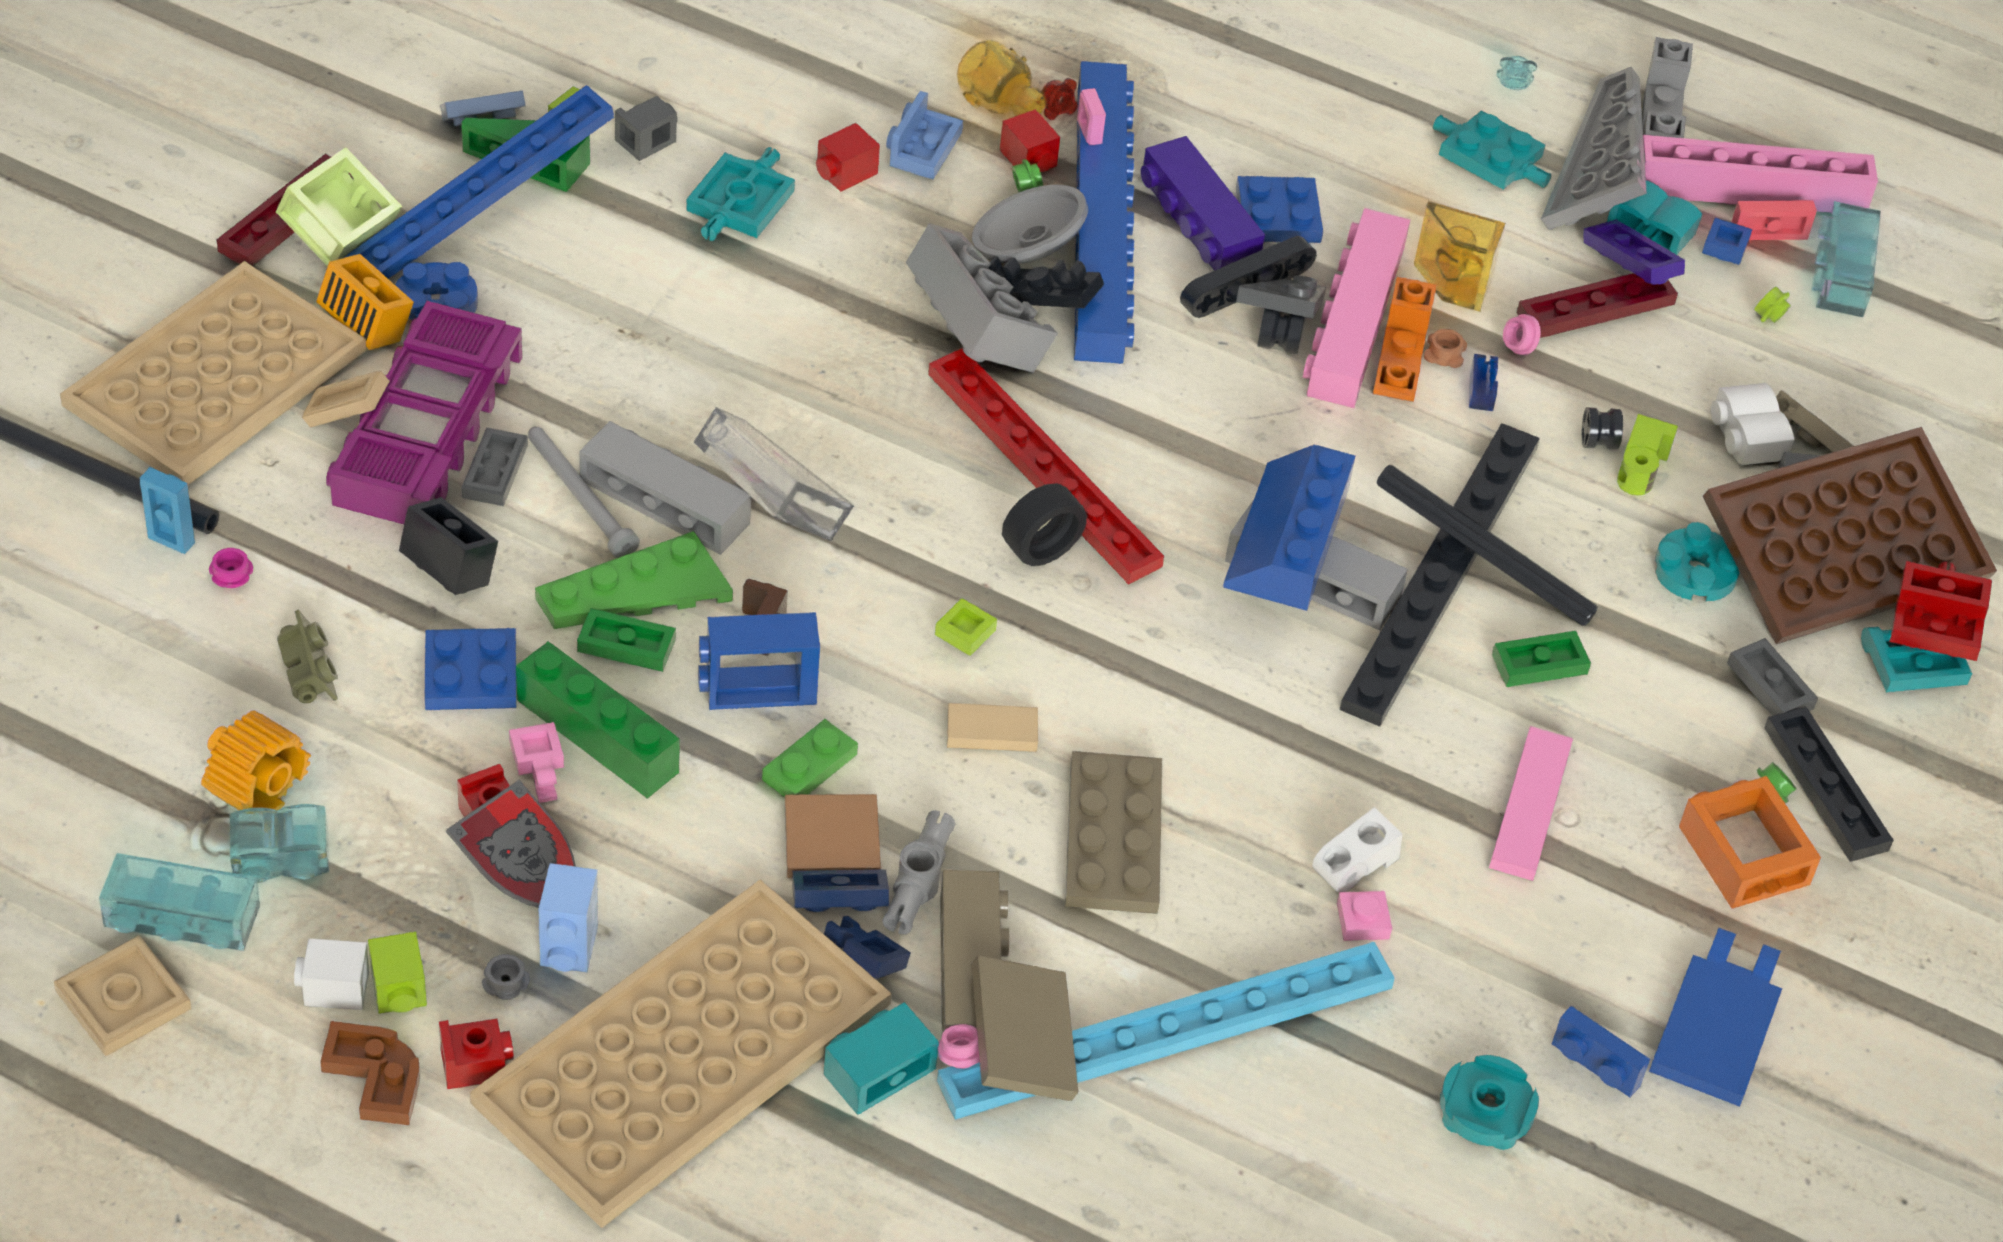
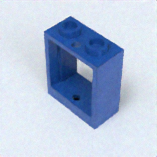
M816 612L707 617V636H699L700 663H706V665H698L699 692H708L709 710L817 705L820 641ZM796 652L795 664L720 668V656Z

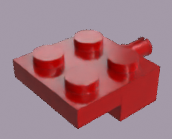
M1906 561L1898 589L1890 642L1977 661L1981 649L1984 622L1989 608L1992 580L1956 572V566L1951 562L1949 569L1946 570L1948 562H1942L1936 568Z

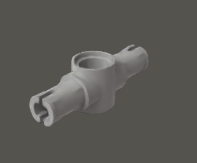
M940 811L929 812L919 839L909 843L901 851L899 872L893 886L895 895L882 920L883 925L892 932L895 931L900 921L902 923L898 934L910 933L920 905L934 898L938 892L940 870L946 857L944 848L956 825L953 817L947 813H944L941 822L937 823Z

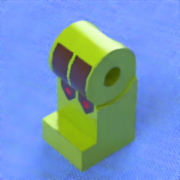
M1641 414L1637 415L1617 476V483L1624 492L1639 496L1651 491L1659 468V461L1667 462L1677 432V425Z

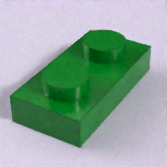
M590 608L577 639V652L663 672L676 640V628Z
M1576 631L1499 642L1494 644L1492 657L1506 687L1587 675L1591 666V661Z

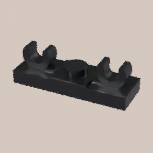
M994 257L990 261L991 265L988 268L1004 277L1013 286L1009 293L1021 303L1024 301L1033 306L1084 309L1104 285L1100 272H1086V268L1081 261H1076L1070 270L1066 268L1064 260H1059L1053 268L1041 266L1033 267V269L1020 268L1016 258H1010L1002 266L999 258Z

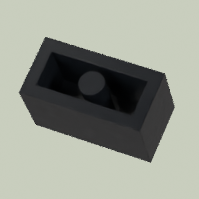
M440 497L408 506L399 552L443 585L447 591L458 595L489 585L499 541Z

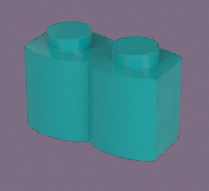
M1647 180V194L1615 205L1610 209L1606 222L1617 219L1676 255L1695 236L1703 215L1690 202L1679 197L1668 196L1659 186Z

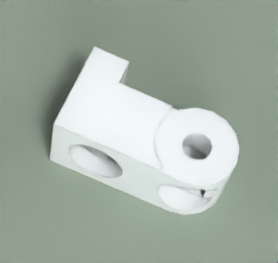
M1374 807L1321 848L1313 860V869L1338 893L1346 892L1354 887L1363 876L1369 875L1381 865L1388 868L1400 859L1402 833ZM1378 828L1384 833L1385 838L1378 833Z

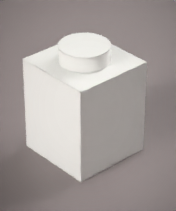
M308 938L305 958L297 957L294 972L295 986L302 987L304 1006L363 1010L369 976L367 942Z

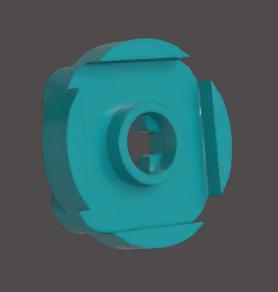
M1692 522L1688 524L1687 528L1678 529L1667 534L1660 541L1655 556L1657 565L1655 572L1660 583L1671 593L1688 600H1692L1693 595L1707 596L1706 601L1722 599L1733 591L1740 574L1723 537L1712 532L1706 524L1700 522ZM1698 561L1704 564L1706 567L1702 565H1697L1694 567L1690 565V562Z
M1480 1055L1475 1057L1474 1062H1468L1463 1065L1459 1062L1447 1073L1440 1093L1443 1125L1450 1132L1457 1133L1473 1143L1493 1146L1500 1150L1510 1149L1516 1144L1518 1139L1528 1133L1534 1123L1539 1106V1096L1536 1087L1533 1092L1531 1085L1526 1081L1527 1073L1514 1062L1499 1056ZM1486 1094H1491L1496 1097L1495 1103L1499 1106H1486L1478 1098L1484 1099Z

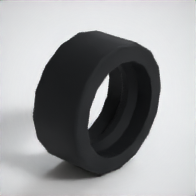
M1058 483L1045 484L1027 493L1011 508L1003 522L1002 536L1007 545L1023 563L1030 566L1045 565L1061 557L1080 539L1086 527L1087 514L1084 507L1065 486ZM1049 521L1047 525L1040 529L1043 524Z

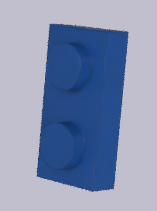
M1572 1006L1559 1019L1552 1045L1558 1048L1568 1059L1577 1061L1599 1076L1606 1085L1618 1089L1631 1098L1642 1084L1650 1058Z

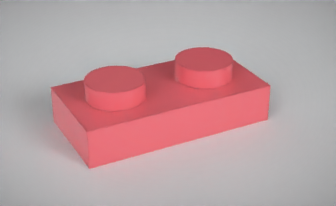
M1813 200L1737 201L1731 223L1753 229L1750 240H1808L1817 210Z

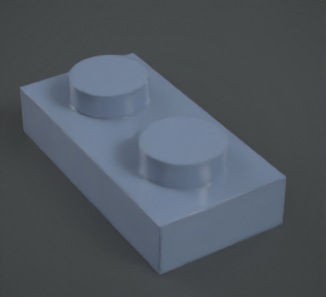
M523 90L445 102L440 105L443 121L453 119L454 126H462L461 122L465 118H477V115L492 113L493 119L516 117L515 109H520L526 105Z

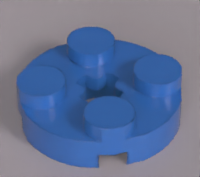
M412 262L403 268V275L395 284L414 301L408 318L411 320L417 319L427 301L475 313L477 310V285L475 280L469 275L468 267L461 262H452L450 264L442 262L425 264ZM440 294V299H432L431 295Z

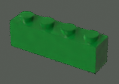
M547 641L516 665L517 701L546 723L554 722L559 733L648 799L679 774L680 738L552 643Z

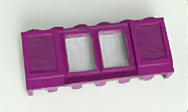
M427 301L417 319L414 318L412 320L408 335L403 342V347L398 346L394 352L392 367L388 374L385 375L389 383L375 409L360 414L359 425L356 429L354 428L353 432L348 433L340 455L329 466L326 485L331 488L332 506L404 525L408 506L440 497L446 499L449 469L455 471L462 469L464 463V441H477L480 433V411L492 413L494 409L495 383L506 385L510 378V361L520 363L523 358L522 328L507 325L506 321Z

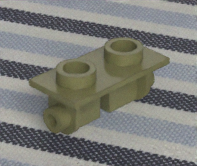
M298 609L294 611L298 624L295 626H284L277 638L284 664L287 668H290L286 672L292 694L301 703L307 704L313 702L318 694L326 691L335 701L338 697L333 681L338 679V675L332 661L324 653L323 648L328 646L326 635L316 621L310 623Z

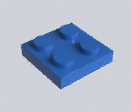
M1237 177V200L1265 234L1264 242H1282L1294 236H1302L1308 243H1321L1323 226L1315 178Z
M516 628L425 630V710L517 708Z

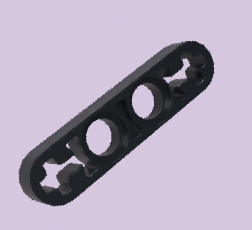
M1302 236L1291 237L1194 279L1182 291L1180 303L1195 318L1205 317L1237 303L1236 299L1240 285L1292 279L1294 276L1303 274L1314 263L1317 251Z

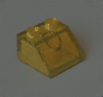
M1428 201L1414 266L1428 283L1437 284L1435 293L1442 301L1481 312L1492 282L1506 223Z

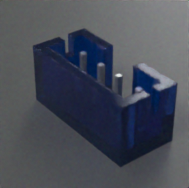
M1474 354L1470 369L1469 408L1493 411L1498 381H1495L1498 372V357L1490 356L1489 361H1486V355Z

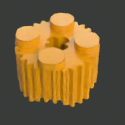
M253 710L243 715L241 720L236 719L233 726L229 725L228 728L219 726L212 733L207 743L212 756L207 759L209 765L205 768L201 785L213 795L245 815L251 817L256 815L265 821L268 817L272 818L275 812L278 814L281 812V808L285 805L281 797L286 796L287 789L293 786L292 781L294 779L301 781L304 775L308 773L306 768L310 765L308 759L311 757V754L302 749L303 743L300 742L301 739L296 734Z

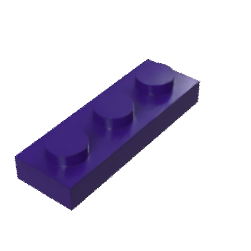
M1617 219L1584 228L1583 243L1598 251L1600 255L1606 256L1618 263L1623 269L1629 270L1641 277L1649 284H1663L1670 278L1685 274V259Z

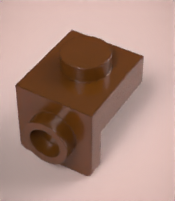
M746 579L743 585L742 611L747 615L787 614L788 590L769 583Z

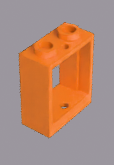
M1767 776L1751 781L1741 780L1727 788L1713 792L1703 791L1688 799L1679 824V828L1732 909L1811 885L1821 856ZM1755 811L1782 853L1742 864L1716 824V821Z

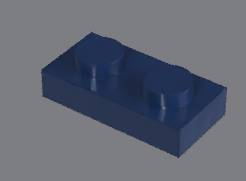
M886 869L792 871V890L795 908H804L812 912L826 911L830 907H851L857 911H871L877 907L889 906V885Z

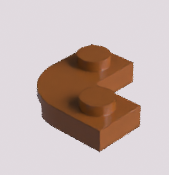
M331 1021L320 1061L321 1072L367 1078L359 1107L361 1120L410 1125L420 1082L419 1058H416L413 1051L405 1043L398 1040L396 1031L377 1026Z

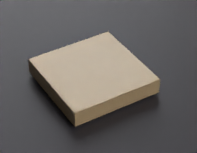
M140 935L54 981L56 993L105 1057L191 1010L189 997Z

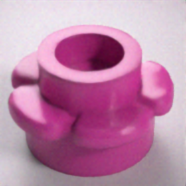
M225 548L213 556L209 566V573L213 575L212 581L216 585L224 588H237L249 581V575L253 573V564L242 550Z

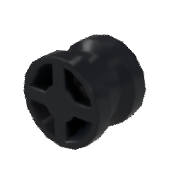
M1585 408L1581 429L1582 445L1584 448H1595L1598 444L1605 445L1608 449L1620 448L1623 436V414L1621 409L1611 408L1607 412H1599L1597 408Z

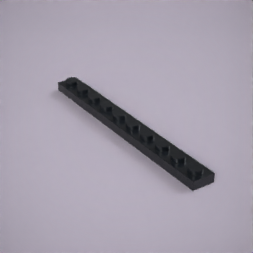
M1501 423L1453 507L1491 532L1534 456L1540 438ZM1439 530L1344 694L1340 706L1341 711L1379 727L1382 725L1478 554L1443 530Z

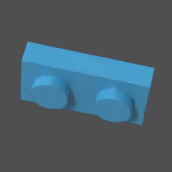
M149 467L139 478L148 538L186 554L195 544L188 485L174 475H167Z

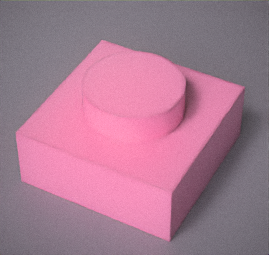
M1385 891L1339 892L1337 908L1344 941L1390 939L1392 925Z

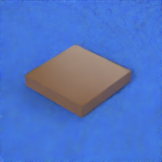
M877 794L785 795L787 878H792V871L881 869Z

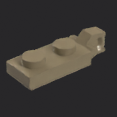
M1781 390L1776 396L1779 409L1786 416L1790 425L1796 424L1801 426L1797 434L1813 447L1817 448L1822 443L1833 453L1854 446Z

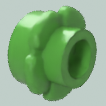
M1023 159L1022 164L1012 166L1013 178L1018 193L1043 186L1042 176L1037 164L1030 165L1028 160Z
M1774 762L1764 770L1759 767L1757 769L1758 775L1760 777L1767 776L1784 803L1789 802L1788 796L1797 789L1789 777Z

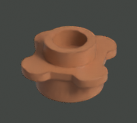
M1440 329L1428 336L1427 342L1430 346L1424 352L1426 361L1441 366H1450L1451 368H1459L1463 365L1464 359L1461 355L1462 352L1466 351L1467 343L1458 332L1451 329Z

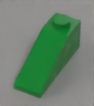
M465 118L461 122L463 152L483 159L536 120ZM590 135L530 178L567 192L590 165Z

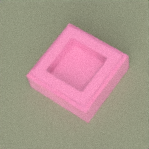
M1084 89L1080 93L1077 121L1088 145L1102 144L1106 113L1096 89Z

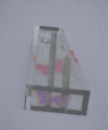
M715 407L694 440V443L773 518L832 541L854 507L850 501L745 419L718 407Z

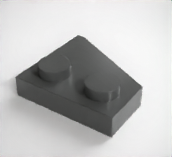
M1294 276L1293 280L1281 279L1239 286L1236 302L1313 319L1323 304L1326 287L1317 285L1318 281L1307 276Z

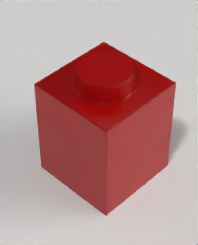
M1036 109L1002 121L1000 151L1013 166L1022 164V160L1025 159L1028 160L1030 165L1037 164L1040 172L1057 167L1060 136Z
M857 123L849 125L818 140L817 171L824 180H828L842 192L878 174L880 144Z

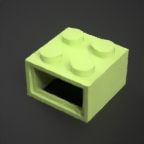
M344 148L288 186L276 213L328 267L330 261L342 259L394 222L402 206L347 148Z

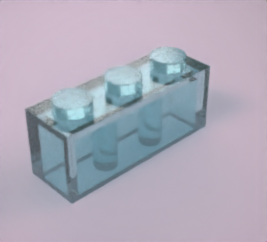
M1834 201L1830 216H1822L1817 238L1824 239V242H1819L1814 264L1821 265V268H1816L1811 290L1818 292L1816 308L1864 317L1874 285L1880 210Z
M117 853L99 896L104 927L113 928L122 933L137 932L160 936L169 941L183 940L206 944L215 949L229 948L241 951L245 950L260 908L257 877Z

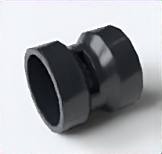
M1265 308L1257 347L1270 349L1274 344H1278V347H1282L1285 352L1298 354L1305 317L1294 314L1280 317L1279 311Z

